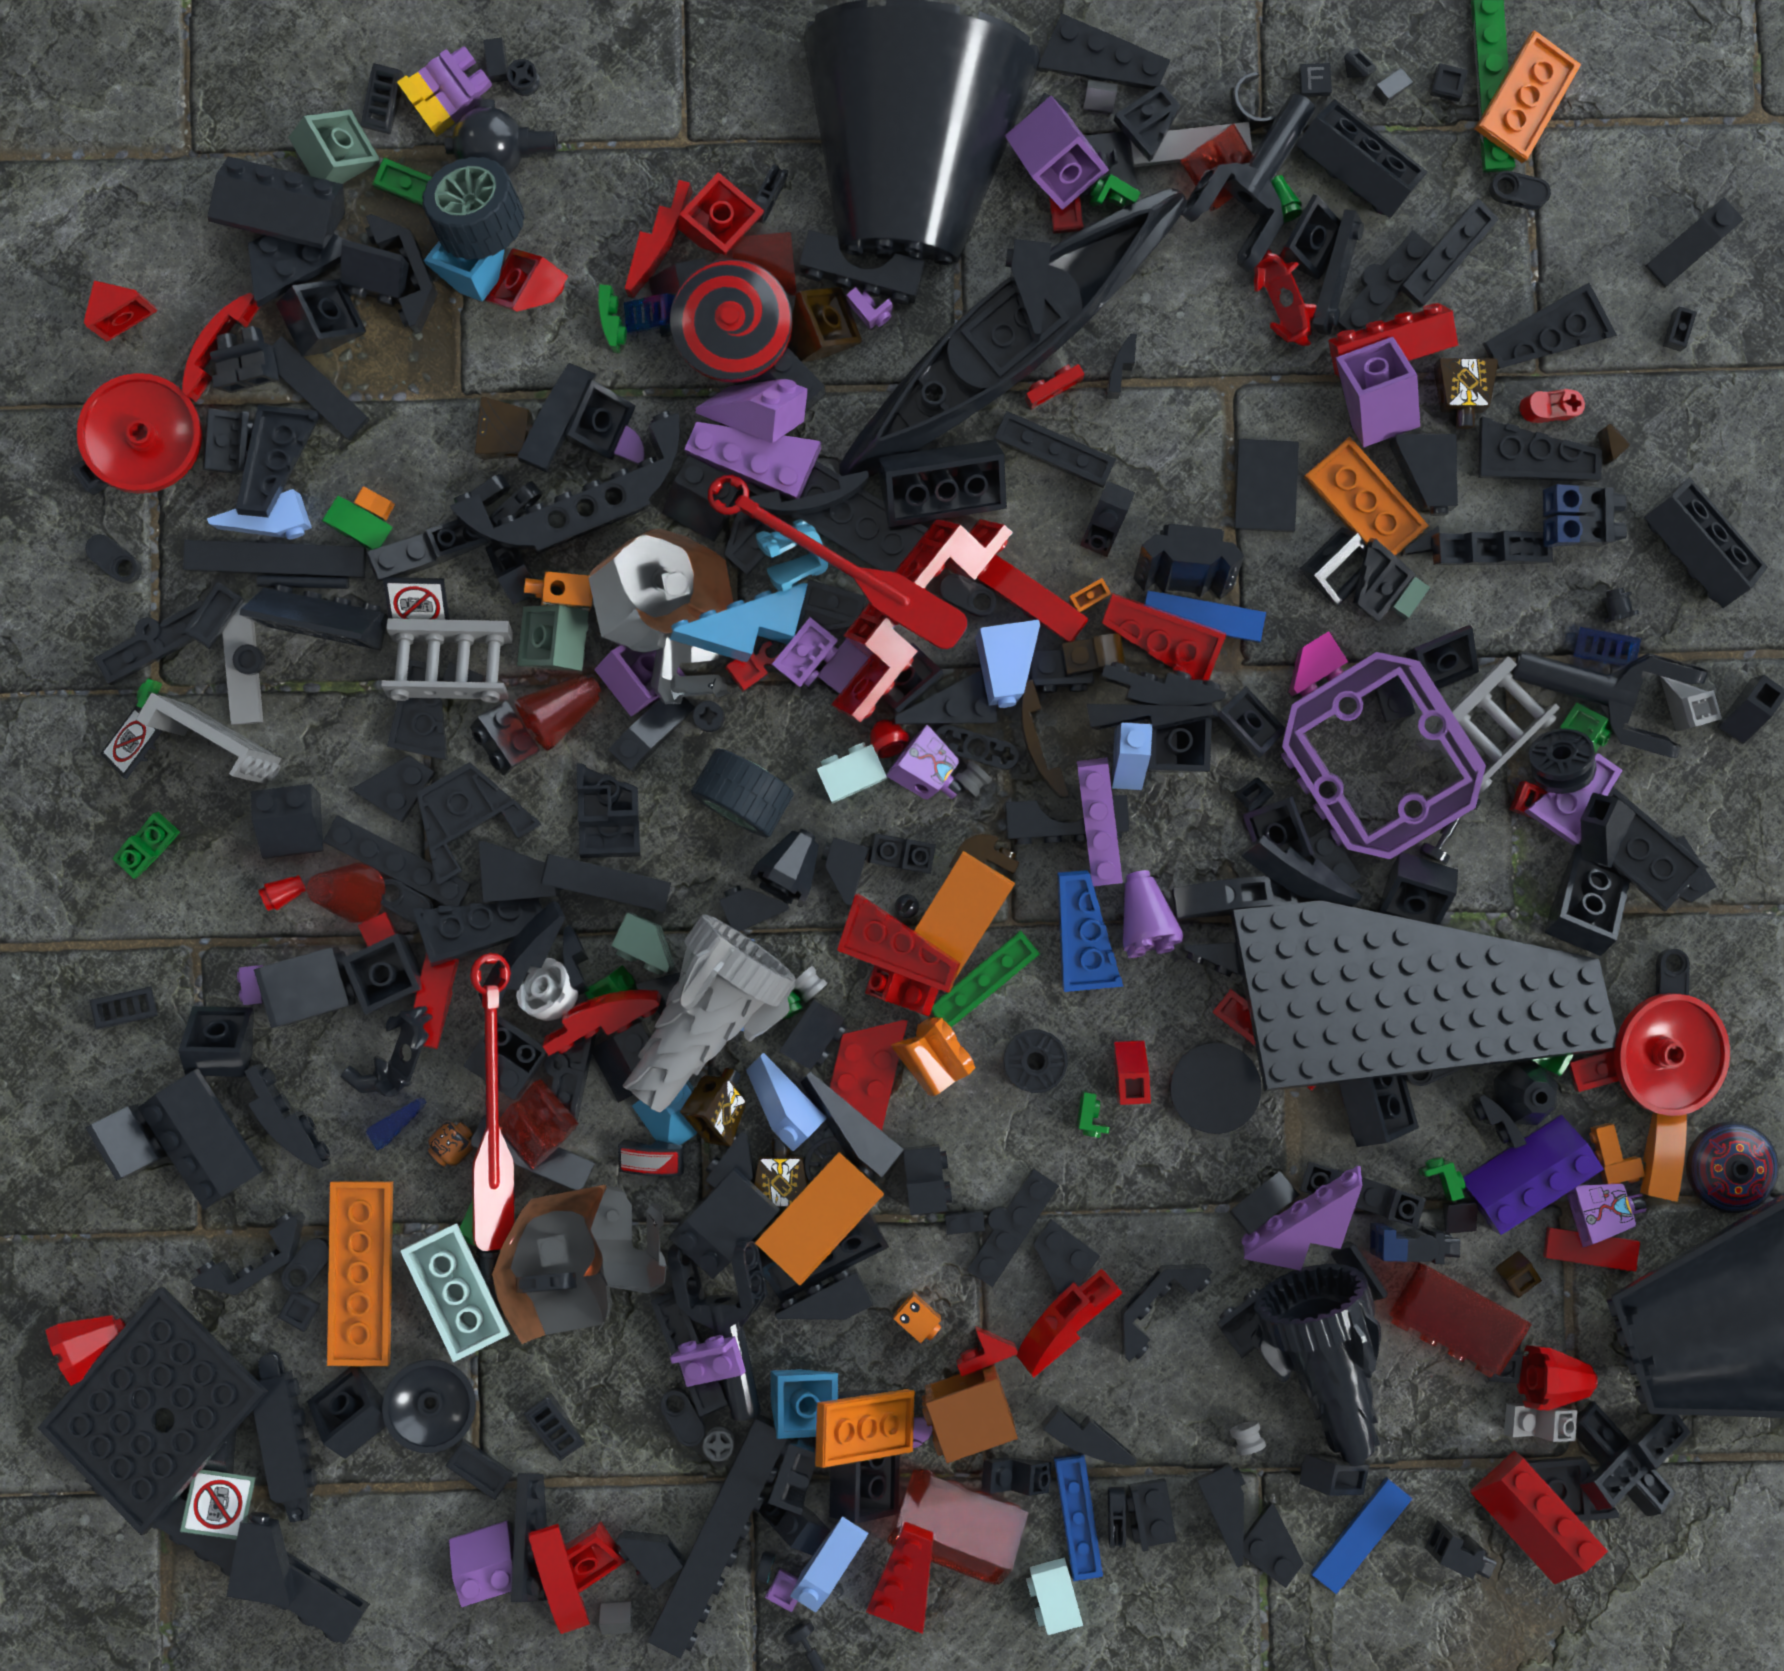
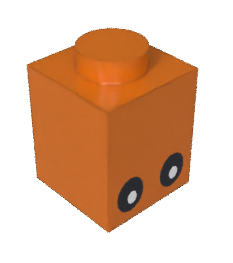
M914 1291L893 1314V1319L920 1343L925 1338L930 1341L941 1329L939 1325L941 1315Z

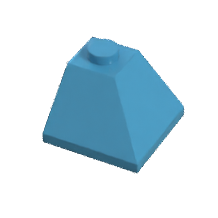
M438 241L424 261L426 265L456 291L483 302L499 281L505 249L483 259L466 260L448 253Z
M689 1080L671 1104L661 1112L651 1109L641 1100L632 1105L655 1140L682 1145L697 1134V1131L680 1113L681 1108L694 1090Z
M803 1369L770 1371L771 1407L777 1439L816 1437L817 1402L838 1399V1373Z

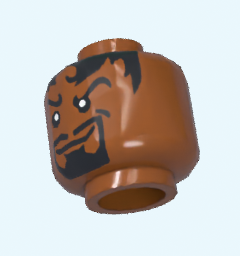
M446 1121L429 1137L428 1143L430 1148L428 1152L443 1167L447 1164L457 1166L473 1150L470 1139L473 1133L462 1122L456 1125L453 1122Z

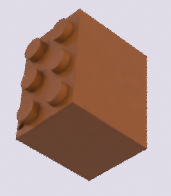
M995 1364L963 1377L959 1373L925 1385L926 1395L921 1396L923 1400L922 1411L927 1425L932 1426V1440L937 1455H944L946 1463L1018 1439L1014 1419Z

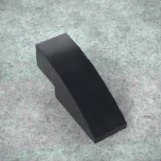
M1056 1405L1041 1423L1044 1431L1077 1452L1114 1464L1134 1466L1137 1462L1135 1455L1089 1415L1079 1424L1062 1408Z

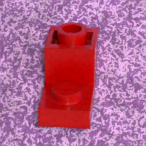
M874 965L865 994L929 1017L939 989Z

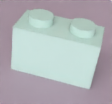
M863 742L849 748V755L839 759L837 755H833L821 761L822 767L818 768L817 771L832 804L887 779L872 744L866 747Z
M1065 1557L1030 1567L1032 1577L1026 1578L1031 1597L1037 1596L1040 1607L1034 1608L1039 1627L1045 1625L1047 1635L1083 1626Z

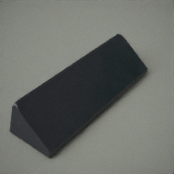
M486 1115L483 1116L471 1139V1146L479 1148L486 1129ZM499 1121V1129L515 1165L573 1190L585 1188L595 1162Z
M1595 1401L1590 1402L1577 1414L1576 1438L1600 1465L1604 1464L1629 1442V1439ZM1649 1470L1632 1487L1627 1495L1646 1516H1654L1663 1513L1676 1492L1656 1470Z

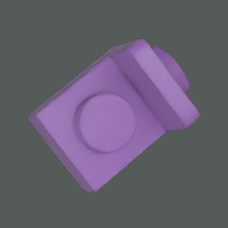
M855 287L846 295L848 305L869 330L875 325L881 327L892 316L890 313L893 310V304L889 299L877 309H874L876 305L866 292L861 294Z

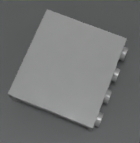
M151 693L136 718L137 721L148 727L185 736L190 728L235 754L239 758L229 773L233 777L267 784L269 780H274L280 771L281 766L278 764L282 758L189 704Z

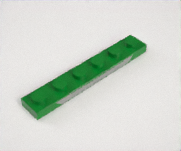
M1471 0L1479 121L1509 70L1504 0ZM1480 134L1483 173L1513 171L1515 168V158Z

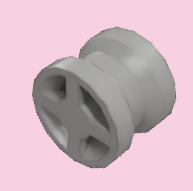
M811 966L796 979L794 990H798L802 994L801 999L806 1003L828 983L824 979H820L816 975V969Z
M1258 1421L1244 1422L1229 1430L1231 1437L1236 1439L1237 1446L1235 1449L1238 1455L1253 1454L1266 1447L1264 1438L1259 1435L1260 1425Z

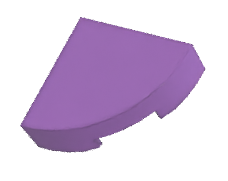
M626 426L614 454L638 464L645 460L644 446L637 433Z
M914 1417L913 1448L922 1445L932 1434V1426L927 1425L925 1417Z

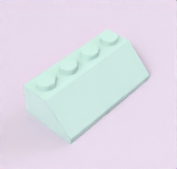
M457 1223L427 1236L400 1251L453 1362L510 1335Z

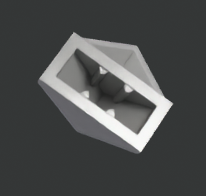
M1660 676L1676 732L1722 719L1714 690L1705 691L1680 681Z

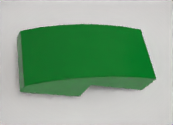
M599 284V312L602 327L613 353H620V345H625L627 327L623 326L619 316H612V314H617L619 298L615 296L612 286Z
M340 496L335 498L321 520L347 538L351 537L369 550L380 548L393 528L378 517Z
M159 812L153 813L137 834L127 839L112 859L135 879L162 854L180 831Z

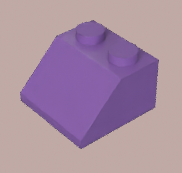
M619 646L612 650L594 670L632 717L660 699L651 687L656 650L639 652ZM678 668L676 673L680 676H686L682 672V670Z
M508 1520L449 1539L452 1579L461 1607L511 1592L514 1538Z

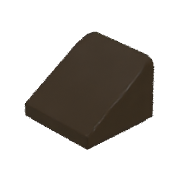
M1612 424L1607 425L1598 432L1605 465L1614 461L1630 447L1628 441Z
M1520 1251L1515 1252L1496 1267L1498 1274L1517 1298H1520L1542 1281L1532 1263Z

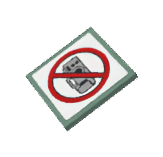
M202 1469L190 1483L180 1532L237 1540L240 1521L249 1513L256 1477Z

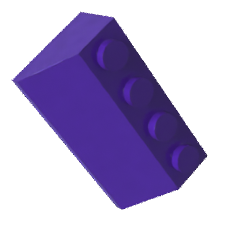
M1560 1114L1524 1137L1527 1144L1516 1149L1509 1147L1463 1176L1466 1191L1471 1199L1477 1202L1478 1210L1492 1231L1500 1235L1504 1234L1604 1170L1588 1143L1563 1115Z

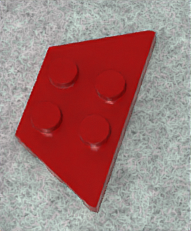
M899 1020L842 1034L830 1088L881 1131L899 1056L891 1045L904 1039L907 1020Z

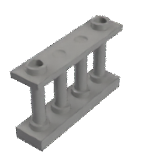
M388 619L387 631L392 641L398 643L395 681L382 680V688L387 697L396 701H406L408 698L481 699L489 703L498 702L499 699L508 700V691L505 684L498 683L500 646L512 644L513 631L509 621ZM413 642H426L428 644L425 681H407L410 645ZM443 643L458 644L455 682L437 681L440 645ZM474 643H486L488 645L485 682H467L470 646Z
M1509 656L1501 659L1450 709L1464 732L1493 760L1485 768L1479 794L1493 782L1490 777L1539 728L1545 730L1555 721L1556 717L1553 714L1560 708L1557 704H1553L1543 709L1512 678L1513 674L1510 671L1517 664ZM1496 685L1500 688L1503 686L1535 718L1523 731L1491 700L1492 695L1489 692ZM1475 706L1479 709L1482 707L1514 739L1502 752L1469 720L1471 717L1468 713ZM1442 719L1429 732H1438L1443 726ZM1423 736L1416 743L1424 752L1433 748L1436 751L1440 750L1455 765L1439 739L1429 740Z

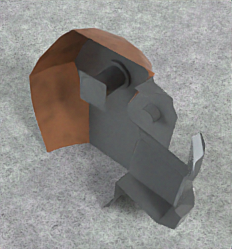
M653 529L630 539L592 570L588 579L601 637L633 651L649 652L656 650L651 687L663 703L681 704L682 697L715 694L718 698L730 693L727 691L725 677L720 675L680 676L676 673L681 663L723 660L726 656L669 639L672 633L671 625L682 620H688L689 623L699 620L701 614L710 610H716V613L727 610L726 607L733 603L726 560L716 552L686 536L664 529Z
M601 1185L531 1199L521 1211L506 1238L492 1274L499 1304L521 1344L544 1335L601 1325L600 1330L611 1311L612 1299L609 1287L650 1293L664 1285L667 1265L660 1251L659 1228L664 1225L662 1207L657 1203H651L647 1209V1249L640 1251L633 1248L632 1204L626 1198L625 1192L618 1187ZM576 1272L577 1288L516 1293L515 1278Z

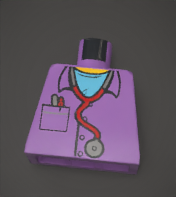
M928 725L912 738L886 774L891 780L927 800L939 790L950 799H953L963 787L961 783L951 776V773L959 763L958 758Z
M1623 1184L1577 1186L1566 1193L1582 1247L1593 1245L1635 1227L1636 1222L1633 1214L1646 1212L1647 1209L1642 1194L1627 1196Z

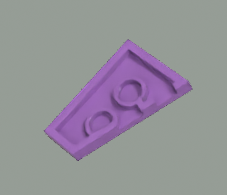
M1599 753L1595 754L1596 774L1594 779L1585 788L1565 794L1547 792L1524 811L1573 846L1577 845L1581 840L1580 819L1592 793L1607 796L1623 771Z

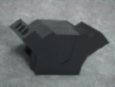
M1168 524L1163 526L1160 535L1155 534L1142 544L1133 579L1143 591L1155 583L1164 594L1167 591L1196 593L1200 598L1211 589L1219 599H1222L1234 588L1244 555L1234 543L1223 542L1224 531L1222 529Z

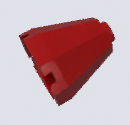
M114 1315L67 1321L45 1330L53 1355H57L60 1361L57 1363L59 1369L71 1386L84 1378L96 1359L126 1326L122 1318L116 1320Z
M1526 1345L1524 1351H1527L1528 1354L1523 1356L1520 1381L1517 1384L1519 1394H1525L1528 1400L1523 1401L1525 1408L1549 1411L1591 1397L1598 1385L1597 1374L1591 1365L1549 1347Z

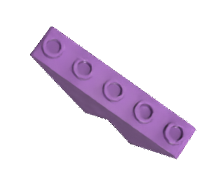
M1361 1166L1346 1170L1339 1178L1327 1185H1322L1315 1193L1295 1202L1291 1208L1283 1213L1271 1217L1250 1236L1246 1233L1242 1238L1244 1259L1301 1270L1310 1243L1341 1249L1362 1188Z

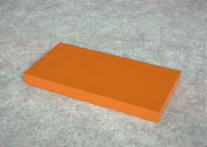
M1535 30L1532 31L1525 40L1475 130L1520 163H1524L1529 158L1581 64Z
M1350 436L1303 477L1348 529L1359 534L1366 545L1370 538H1375L1391 553L1397 555L1429 527L1425 520Z
M963 851L914 931L960 962L957 977L1014 887L1015 882Z
M838 1152L761 1235L755 1244L801 1286L880 1200L884 1193Z
M904 1389L817 1402L815 1466L825 1468L913 1452L915 1391Z

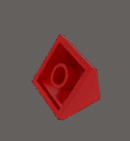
M94 280L84 323L87 328L108 342L158 310L134 289Z
M601 1521L565 1544L579 1593L626 1562L619 1554L616 1543Z

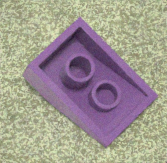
M788 379L728 386L697 406L695 413L774 443L804 422L808 389Z

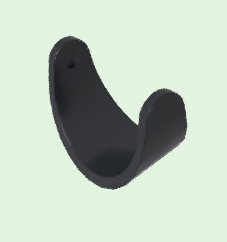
M1254 72L1243 76L1236 84L1231 98V107L1235 117L1241 123L1249 122V127L1259 128L1272 124L1276 117H1254L1244 110L1238 98V90L1244 84L1260 76L1259 72Z

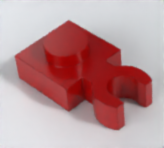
M771 641L764 643L756 656L752 652L747 662L735 659L725 667L742 692L765 677L768 672L764 666H773L772 663L780 655L778 654L774 658L766 656L765 651L772 646Z

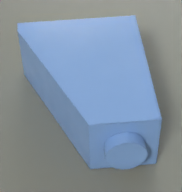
M1039 620L979 629L975 639L989 706L997 704L999 708L1014 706L1024 694L1039 632Z
M1120 723L1115 728L1111 789L1142 790L1151 756L1152 724Z

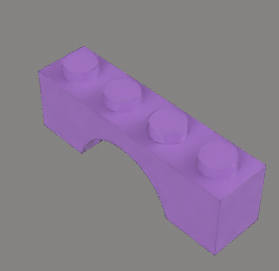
M1106 757L1077 761L1093 886L1123 883L1108 759Z

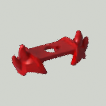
M1268 249L1262 260L1254 268V291H1260L1263 286L1268 291L1280 319V324L1272 322L1270 323V328L1287 343L1295 342L1300 346H1310L1311 342L1307 337L1312 334L1310 321L1314 318L1316 304L1304 303L1291 272L1299 264L1298 262L1285 263L1277 254H1272V250ZM1283 287L1290 290L1293 294V302L1288 307L1283 306L1280 302V289Z

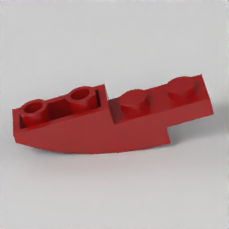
M626 990L605 994L579 1003L563 1014L562 1023L564 1026L545 1036L542 1047L548 1056L557 1051L559 1054H562L572 1048L574 1041L584 1037L587 1039L595 1035L600 1030V1026L607 1036L615 1031L621 1033L633 1024V1020L640 1016L647 1018L654 1014L660 1005L661 994L658 990Z
M1101 1268L1080 1287L1073 1283L1061 1293L1036 1321L1016 1355L1033 1378L1080 1339L1076 1332L1118 1298L1122 1291Z

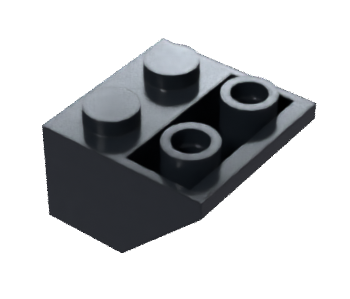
M497 1015L498 1090L515 1100L520 1098L538 1071L547 1053L541 1043ZM485 1034L464 1064L465 1068L486 1081Z

